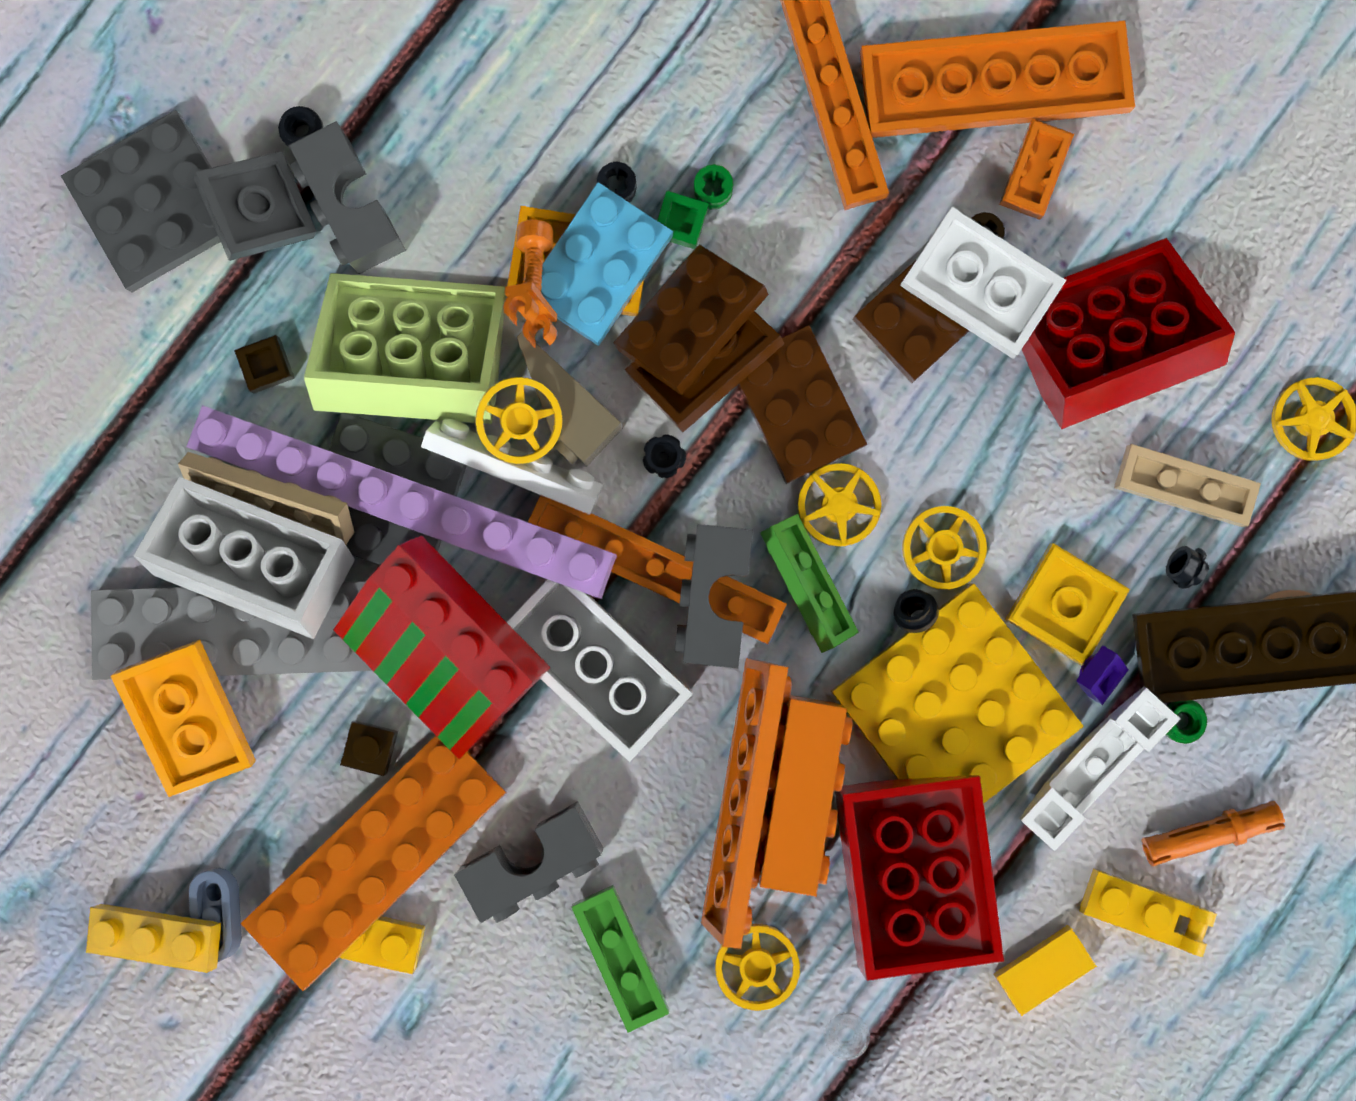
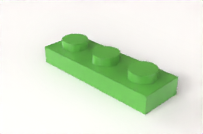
M796 514L760 532L769 554L779 569L789 593L797 604L809 632L816 641L821 653L835 648L858 634L859 632L799 515Z
M614 885L573 903L571 908L627 1032L629 1033L668 1015L669 1007Z

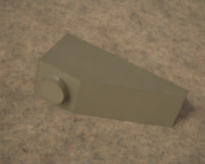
M522 331L517 336V340L531 378L546 386L556 397L561 408L562 429L554 448L572 465L579 459L587 467L623 429L622 424L537 343L536 348H534L524 337ZM536 389L542 408H552L546 396ZM554 414L546 417L551 432L554 427Z

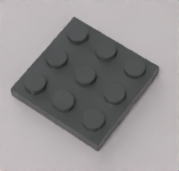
M176 110L61 175L125 289L132 293L221 242L194 181L196 171L212 167L183 117Z
M341 413L328 450L456 497L467 467L463 463L421 447L424 438L349 413ZM348 506L355 533L346 546L352 556L381 565L398 545L421 535L437 552L439 550L442 540Z

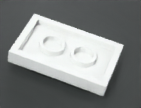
M951 207L900 286L1014 359L1029 339L1066 280L957 209Z

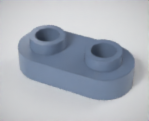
M213 868L199 873L194 877L189 887L190 918L221 922L224 942L221 940L219 942L218 962L235 954L241 944L239 886L234 875L223 868ZM216 884L221 890V897L216 892Z

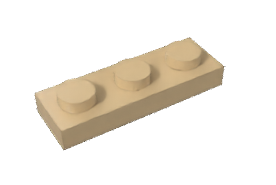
M1130 444L1126 446L1114 488L1239 527L1249 526L1261 483Z

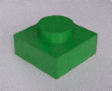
M666 191L657 221L673 231V237L669 242L695 249L706 219L709 203Z

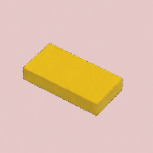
M1066 925L993 973L1017 1012L1023 1016L1097 966L1073 929Z

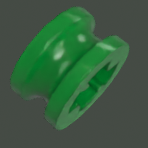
M713 164L703 167L696 174L694 180V196L696 200L709 203V209L711 210L722 208L731 199L734 186L733 177L723 166ZM712 178L713 183H715L716 178L720 179L723 182L721 184L722 194L716 197L714 192H712L711 196L704 193L706 189L705 180Z

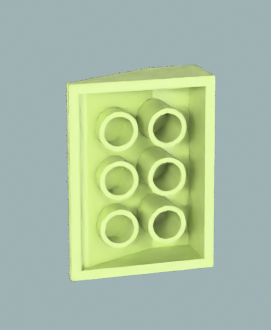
M330 273L304 374L313 410L431 420L454 419L461 422L475 423L476 410L480 399L499 379L504 321L503 306L506 299L505 286ZM497 393L492 396L487 405L495 406ZM484 411L483 424H492L493 414Z

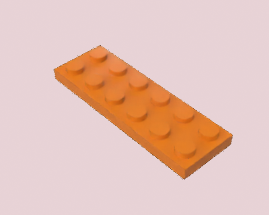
M1125 20L864 45L860 50L866 117L872 138L1030 123L1032 119L1042 122L1130 113L1135 108Z
M749 658L745 660L701 924L723 947L741 949L743 935H748L751 929L752 910L748 905L751 888H756L760 877V864L756 860L759 842L765 840L767 834L768 818L764 814L766 798L773 793L776 781L775 769L772 768L775 749L778 750L783 740V723L779 722L782 703H787L791 693V678L787 676L789 667Z
M435 736L240 924L295 984L304 991L507 792L469 752L459 760Z

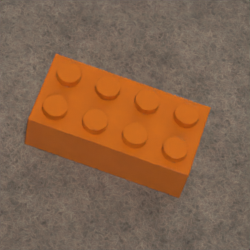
M790 695L786 704L782 703L780 722L783 723L784 728L783 740L778 750L775 749L772 768L775 769L776 781L773 793L767 796L764 814L768 818V829L765 840L759 843L757 860L760 864L758 882L762 888L816 897L818 884L825 885L827 882L830 857L825 856L824 847L826 837L833 838L836 830L837 810L832 809L833 792H840L843 786L845 764L840 763L839 755L841 744L848 745L850 742L853 722L852 718L846 715L847 708L838 703Z

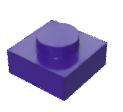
M1102 645L1096 655H1091L1082 664L1076 682L1088 697L1103 705L1129 669L1117 653Z

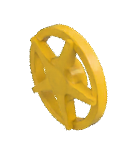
M511 377L495 383L480 399L475 416L476 430L482 444L495 457L509 463H529L545 456L556 444L562 429V412L556 397L546 386L530 378ZM517 385L514 402L508 404L504 409L487 405L492 396L499 390L507 386ZM524 385L534 387L542 392L549 400L552 408L534 410L530 405L526 404ZM484 411L500 418L503 431L494 445L490 443L485 434L483 426ZM554 414V427L551 436L540 448L533 434L537 429L538 420ZM510 438L526 439L535 452L523 456H514L503 453L499 449Z
M1318 377L1306 378L1289 385L1280 393L1272 410V429L1279 444L1291 455L1309 461L1328 459L1345 450L1354 439L1356 433V405L1348 391L1336 382ZM1306 386L1324 387L1332 391L1335 396L1326 403L1315 401ZM1297 390L1302 406L1297 409L1293 418L1282 420L1284 404L1289 396ZM1340 402L1343 403L1347 414L1346 429L1335 422L1333 410ZM1283 426H1295L1302 435L1307 437L1306 451L1301 450L1288 439ZM1331 432L1343 437L1331 450L1324 453H1315L1320 436Z
M842 463L830 464L815 471L803 484L798 497V514L806 531L817 541L835 547L849 546L866 538L877 525L881 514V497L873 479L860 468ZM832 471H845L854 474L845 487H835L833 489L820 478L821 475ZM859 478L866 483L871 491L874 504L873 509L858 504L857 498L853 493ZM815 481L823 492L824 497L821 502V508L807 516L805 499L809 487ZM855 514L872 515L869 524L861 533L847 539L848 520ZM825 516L829 521L837 523L840 540L831 539L820 534L809 521Z
M952 506L930 508L917 515L908 525L902 542L904 562L910 573L924 585L936 589H954L970 582L981 570L987 552L985 534L977 520L966 511ZM938 513H949L957 516L948 530L940 531L932 529L924 519ZM963 520L971 526L976 535L978 552L963 547L962 539L958 535ZM919 526L928 539L925 551L912 558L910 551L911 539L915 529ZM961 556L976 558L973 567L966 575L951 582V564L957 562ZM930 559L933 563L940 565L944 583L927 578L917 569L915 564Z
M751 924V929L748 933H752L751 948L745 951L743 955L726 953L728 947L720 945L716 955L715 971L719 987L731 1002L744 1009L761 1011L780 1005L792 994L798 983L800 962L795 946L782 931L766 924ZM759 933L774 936L788 950L771 954L766 949L761 948ZM791 957L792 974L788 984L781 991L774 980L776 965ZM723 961L736 965L740 969L742 980L735 993L729 988L722 972ZM767 985L776 994L775 997L764 1001H751L742 998L750 986L762 987Z

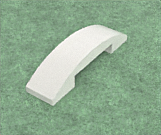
M1143 687L1111 713L1079 744L1047 780L1019 819L1050 848L1056 851L1086 819L1082 814L1144 749L1150 752L1180 718L1151 691Z

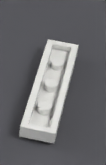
M454 419L436 420L426 430L421 445L425 449L587 514L592 512L603 487V484L594 481L595 479L591 474L579 469L566 470L556 466L547 456L524 464L500 460L486 449L477 433L469 431V427L465 423ZM493 435L487 436L490 443L494 445L498 437ZM508 441L499 449L503 453L514 456L533 453L529 452L526 454L511 448V444Z

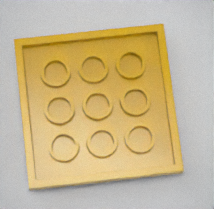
M974 583L968 585L939 607L938 618L932 627L920 633H905L831 690L839 703L847 708L848 715L898 780L979 775L984 803L1084 727Z

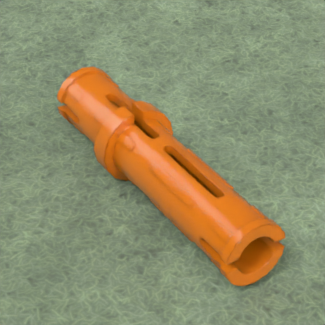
M1272 800L1268 803L1236 811L1233 808L1222 812V816L1198 822L1159 835L1142 838V847L1149 864L1154 867L1170 860L1211 850L1222 845L1233 843L1235 846L1246 844L1249 838L1284 829L1285 819L1279 805Z

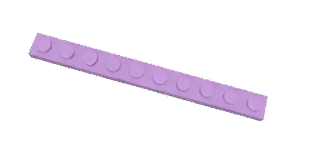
M203 405L186 446L239 467L257 471L269 478L284 483L291 482L302 489L324 496H334L347 503L351 508L597 598H602L617 557L616 554Z

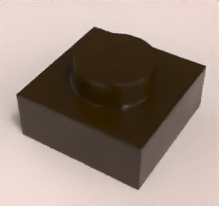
M357 720L352 721L340 765L380 776L387 775L398 731Z

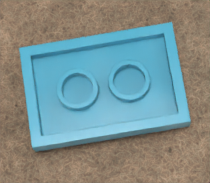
M598 182L542 264L541 294L557 313L558 320L599 346L673 237V231Z

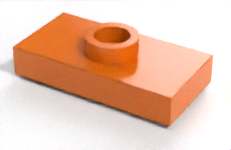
M1032 119L1028 125L999 205L1041 220L1046 212L1074 134Z

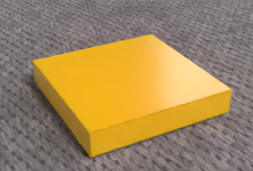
M1051 543L1042 555L1005 620L1079 665H1082L1094 652L1130 589L1056 544Z

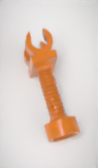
M526 220L517 227L516 243L518 249L525 253L524 283L505 286L507 299L504 302L503 309L507 317L516 326L517 311L522 314L526 319L522 330L523 335L536 348L535 335L538 330L544 328L543 338L549 346L553 344L557 337L556 327L552 324V322L557 321V313L541 294L543 254L552 250L553 228L550 224L541 220Z

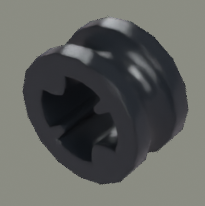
M618 161L610 162L603 166L598 173L597 183L599 182L609 189L608 178L616 175V179L619 180L620 175L626 178L624 181L626 191L618 194L617 189H615L614 193L630 203L635 197L637 190L636 177L632 168Z

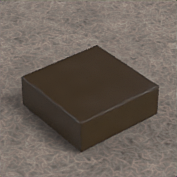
M277 335L234 350L248 390L253 394L295 379L281 339Z

